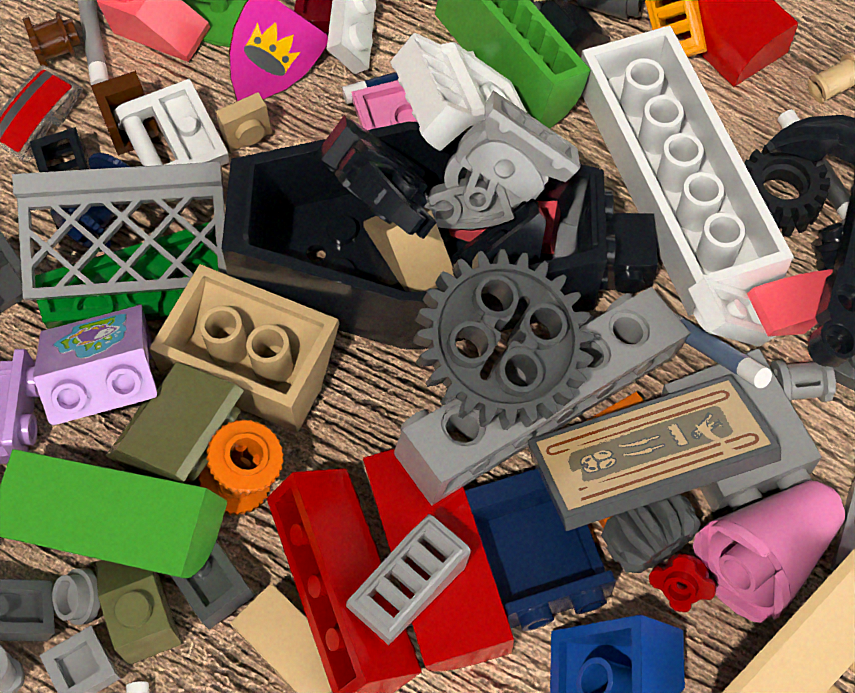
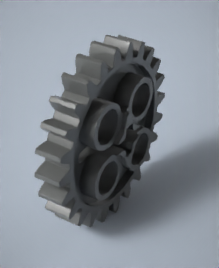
M500 249L494 258L493 264H490L483 251L478 252L473 259L472 268L463 259H459L452 269L454 277L444 271L439 275L435 282L439 290L429 288L422 299L430 308L420 309L415 317L417 323L427 328L417 331L413 338V343L428 347V350L423 352L417 359V366H433L435 370L425 384L427 387L443 383L447 389L442 395L440 403L444 405L454 398L462 401L458 415L462 419L473 408L479 410V423L481 427H485L490 423L495 415H499L503 430H508L514 425L517 414L526 428L537 421V411L545 419L550 418L558 412L555 402L565 406L574 398L570 388L577 389L585 383L587 378L578 369L586 368L593 362V357L590 354L580 350L588 346L595 339L593 334L579 331V327L591 317L590 313L574 312L572 308L581 297L580 293L575 292L564 296L560 289L567 277L563 274L552 281L547 279L548 263L546 261L541 263L535 271L528 269V255L524 252L515 264H509L505 249ZM489 293L495 295L502 303L503 311L495 312L487 308L482 301L481 294ZM520 299L526 300L527 308L507 339L508 347L497 358L489 379L483 380L480 377V371L501 338L500 331L512 318L518 301ZM530 321L542 322L550 332V339L544 340L537 337L530 328ZM465 338L472 341L478 349L479 357L468 358L463 356L456 347L455 339ZM512 365L518 367L526 377V386L519 387L511 383L505 374V366Z

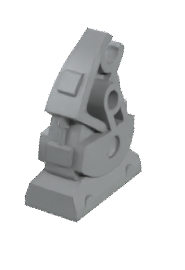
M493 90L485 104L484 120L466 132L459 142L457 152L448 161L444 176L445 183L436 185L429 190L428 199L431 206L439 201H448L453 205L448 211H436L435 221L437 222V227L483 229L514 219V209L523 201L528 202L532 198L536 199L545 189L544 185L548 182L549 177L566 182L580 169L578 148ZM463 167L468 169L465 178L458 179L461 169Z

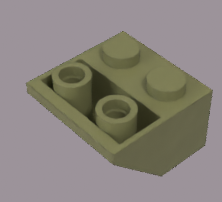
M176 362L166 369L157 381V396L143 401L106 456L130 473L183 483L187 478L191 481L195 480L207 465L206 457L208 454L205 449L212 440V436L216 434V430L221 429L228 422H234L239 416L241 409L235 406L244 390L234 383Z

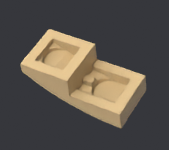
M270 583L230 622V625L272 667L275 674L294 693H332L307 618Z

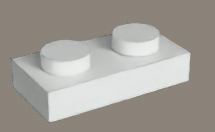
M332 0L327 50L353 74L369 69L376 0Z
M703 278L688 288L696 305L693 309L694 316L706 332L758 347L776 337L767 336L747 295L748 292L707 278Z

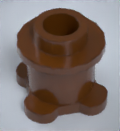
M60 12L55 13L56 18L35 25L32 24L30 17L23 18L30 44L42 70L50 69L47 60L70 53L71 57L76 56L74 47L82 44L72 18L63 20Z

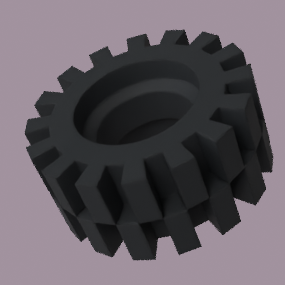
M764 145L762 152L756 149L751 153L749 160L746 159L744 164L778 228L782 229L783 237L791 236L795 228L800 234L807 229L809 224L813 225L817 220L829 194L830 178H825L828 170L825 164L815 167L818 161H811L794 154L770 153L766 145ZM769 180L787 182L799 192V197L796 199L778 198L765 189L764 182Z

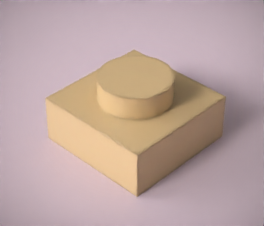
M258 92L215 111L222 139L230 152L243 146L256 144L263 137L272 134L267 106Z

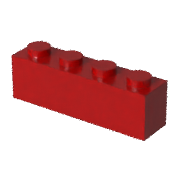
M346 468L292 472L267 497V502L332 693H394L422 673L417 660L415 647L410 641L406 628L388 645L346 607L348 599L381 564L377 545L372 539L360 506L358 494L354 490ZM378 592L372 597L393 618L400 612Z

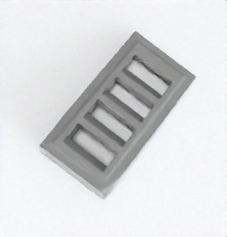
M428 514L348 599L346 607L390 645L465 569L471 550L467 544L440 521ZM413 560L431 577L426 581L407 563ZM395 577L415 595L409 599L390 580ZM377 592L400 611L394 618L372 599Z

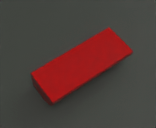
M662 0V4L665 6L680 0ZM698 0L707 51L700 53V55L733 87L789 52L799 23L775 0ZM686 13L666 19V21L672 24L687 19ZM690 31L680 34L684 39L691 38Z
M395 449L363 457L391 552L428 514L440 521L467 544L471 550L465 569L412 621L425 668L429 671H449L512 654L514 644L512 631L464 487L431 506L394 455ZM413 560L407 563L426 581L431 577ZM400 582L403 594L411 599L415 594Z

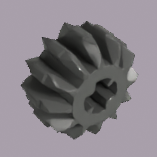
M678 494L614 515L607 520L601 536L607 544L606 549L614 561L620 563L625 572L642 573L648 568H654L658 563L669 559L672 554L683 549L686 543L694 539L701 523L694 514L695 509L688 499Z

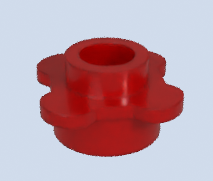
M689 554L672 556L668 559L664 568L655 567L649 575L650 584L654 588L660 589L669 600L670 607L678 612L690 611L692 604L701 599H713L717 591L715 582L709 579L706 565L697 557Z

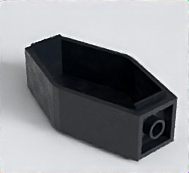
M408 121L368 130L425 170L423 180L428 187L423 192L427 199L424 208L432 211L434 219L436 211H448L453 207L448 201H439L431 206L428 199L429 190L436 185L445 183L444 176L447 163L457 152L459 142L466 132L463 131L439 151L423 138L419 131L420 126L418 122ZM326 139L231 159L221 247L228 276L339 319V331L400 349L423 350L428 348L413 343V338L417 331L427 328L415 321V317L420 309L430 308L422 300L427 291H404L364 228L363 222L376 215L368 209V204L340 183L333 171L315 158L314 155ZM580 163V169L566 182L549 177L548 182L544 185L545 189L536 198V201H558L561 213L554 254L541 253L539 263L528 265V269L535 271L541 263L546 261L548 263L547 279L552 281L563 274L567 277L560 291L564 296L579 292L581 295L572 306L574 312L594 310L598 292L607 290L608 266L614 265L616 252L615 235L606 234V221H611L613 216V191L604 189L603 169ZM463 167L459 172L458 179L465 178L468 169ZM438 227L453 266L451 256L469 242L452 237L449 233V228ZM316 250L323 251L326 254L325 258L318 262H313L307 258L310 252ZM489 293L481 294L482 301L487 308L495 312L503 311V305L495 295ZM520 299L518 301L512 318L501 331L513 329L520 321L528 305L526 300ZM530 321V324L539 323V321ZM465 338L455 339L456 342L466 340Z

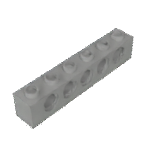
M652 287L634 297L630 293H626L615 300L608 307L606 313L596 319L590 315L591 317L579 327V331L594 335L595 339L588 346L580 349L593 357V362L586 368L578 369L587 378L585 383L577 389L570 388L574 398L565 406L555 402L558 412L553 416L545 419L537 411V421L526 428L517 414L514 425L508 430H503L499 415H495L490 423L485 427H481L479 423V410L473 408L462 419L458 417L462 401L454 398L432 413H429L427 410H421L409 417L400 428L401 434L394 455L432 506L529 447L528 440L557 430L673 359L691 332ZM512 365L505 366V374L511 383L519 387L526 386V377L518 367ZM448 433H460L468 442H457Z

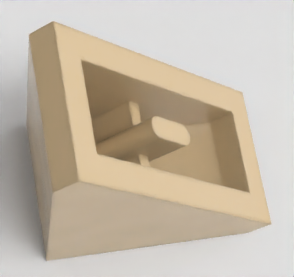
M423 207V209L434 218L432 211L430 209ZM378 216L363 222L365 230L404 291L423 292L429 288H438L435 282L443 271L454 277L453 266L437 224L422 239L416 233L413 236L409 235L395 223L390 225Z

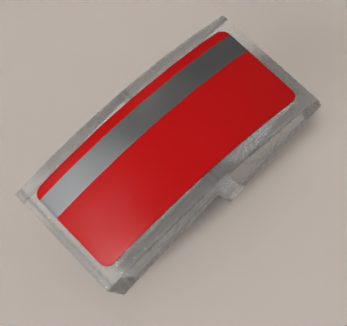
M41 65L21 84L0 110V148L29 164L33 157L29 141L45 137L52 124L60 128L83 88L45 65Z

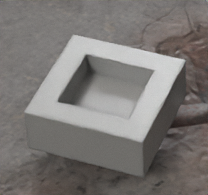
M92 626L87 627L39 655L57 693H97L121 679L97 631Z

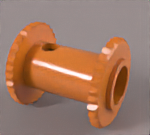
M242 419L241 421L228 422L227 425H223L221 429L216 430V434L212 436V441L208 443L209 448L206 450L208 454L206 460L208 463L198 475V483L200 484L199 487L207 488L228 501L225 513L236 516L239 514L245 515L246 512L258 509V506L263 504V500L267 499V494L271 491L269 487L272 483H275V478H278L279 472L282 471V464L284 463L283 447L280 445V440L277 439L276 434L272 433L271 429L260 424L258 421Z

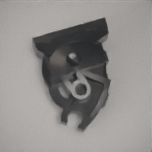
M344 115L316 152L315 158L333 171L340 183L368 204V209L390 225L395 223L407 234L413 236L416 233L420 238L424 239L437 223L423 209L427 203L423 192L428 187L423 180L425 170Z

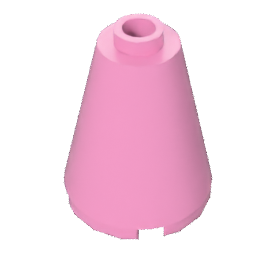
M810 480L707 523L703 529L696 533L693 550L695 557L706 565L719 584L717 585L715 595L736 614L753 622L763 623L768 617H773V620L779 618L787 611L845 520L842 500L839 494L830 486Z

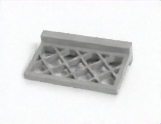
M220 162L12 174L13 195L17 198L22 291L25 301L184 290L193 273L183 263L201 243L217 255L218 272L228 275L221 249L225 206L223 172ZM213 199L215 217L201 233L180 216L192 200ZM180 201L174 209L165 203ZM142 203H156L169 214L150 236L129 219ZM129 204L123 212H120L113 206ZM93 206H105L118 217L99 239L78 223L80 217ZM61 208H77V209H76V210L74 211V213L70 216L69 214H67V213H66L63 209H61ZM53 209L66 221L47 242H44L32 231L31 210ZM174 220L196 237L177 259L156 242ZM124 223L145 240L126 262L105 246ZM72 227H75L93 243L90 249L74 266L53 249ZM214 229L216 230L217 246L207 239ZM33 240L42 246L35 255L33 252ZM151 246L172 263L167 271L157 280H145L132 269ZM102 250L121 268L107 283L94 284L81 273V270ZM49 253L70 270L55 287L36 288L35 268ZM178 269L187 276L186 278H171ZM127 273L137 280L120 282ZM76 276L85 283L84 285L68 286Z

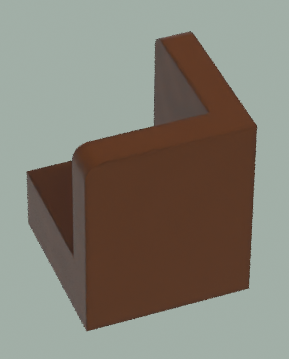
M136 70L91 85L118 156L134 150L126 131L120 130L113 118V111L119 105L145 95ZM153 116L144 119L142 123L152 143L160 141L161 136Z

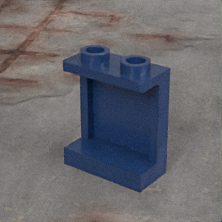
M537 469L465 491L510 628L521 625L522 631H532L550 624L554 620V614L573 608L576 614H584L594 611L607 603L606 598L611 596L616 583L613 572L611 570L605 571L588 525L569 531L565 530Z

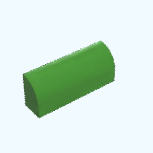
M438 0L435 11L436 17L463 49L473 51L475 57L512 82L522 104L527 110V114L550 129L574 107L584 90L591 69L530 0Z
M12 449L0 484V537L180 578H189L195 575L208 560L216 543L228 501L204 487Z

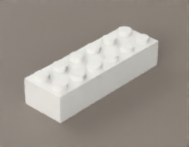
M671 26L582 50L581 59L591 69L582 96L638 212L654 213L657 252L688 316L694 314L693 309L696 307L688 288L703 278L746 292L757 286L783 279L794 256Z

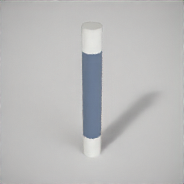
M674 312L691 332L684 343L757 388H764L769 384L772 378L770 369Z

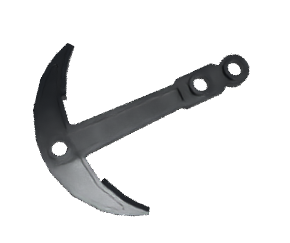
M846 115L807 117L782 129L766 144V147L770 153L794 154L811 161H820L827 154H831L855 166V118ZM855 179L834 270L826 278L816 314L819 328L811 334L808 344L810 357L821 366L838 367L855 355Z

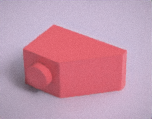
M97 0L114 34L187 62L191 60L210 29L209 22L182 0Z

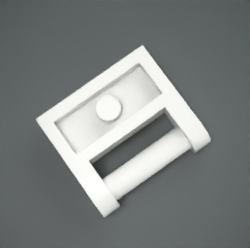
M190 79L123 103L113 111V118L120 130L126 131L142 166L163 165L142 123L144 119L154 116L176 159L164 165L220 162L222 166L229 163L228 151Z

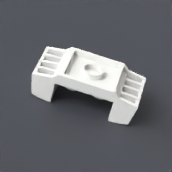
M413 33L390 61L392 68L399 77L398 82L406 93L405 98L412 107V115L418 121L421 135L439 151L467 128L471 129L474 125L484 120L485 104L493 90L527 113L510 80L455 42L439 44L417 33Z

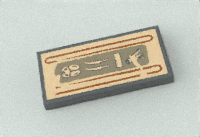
M732 374L528 440L531 457L566 531L781 461L780 444Z

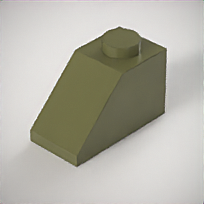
M105 560L95 562L98 598L114 650L128 665L182 645L158 572Z

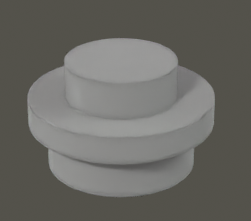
M87 568L73 569L67 575L60 576L55 582L52 601L55 613L60 619L69 620L75 625H83L92 622L97 616L101 605L98 598L97 578L91 570Z

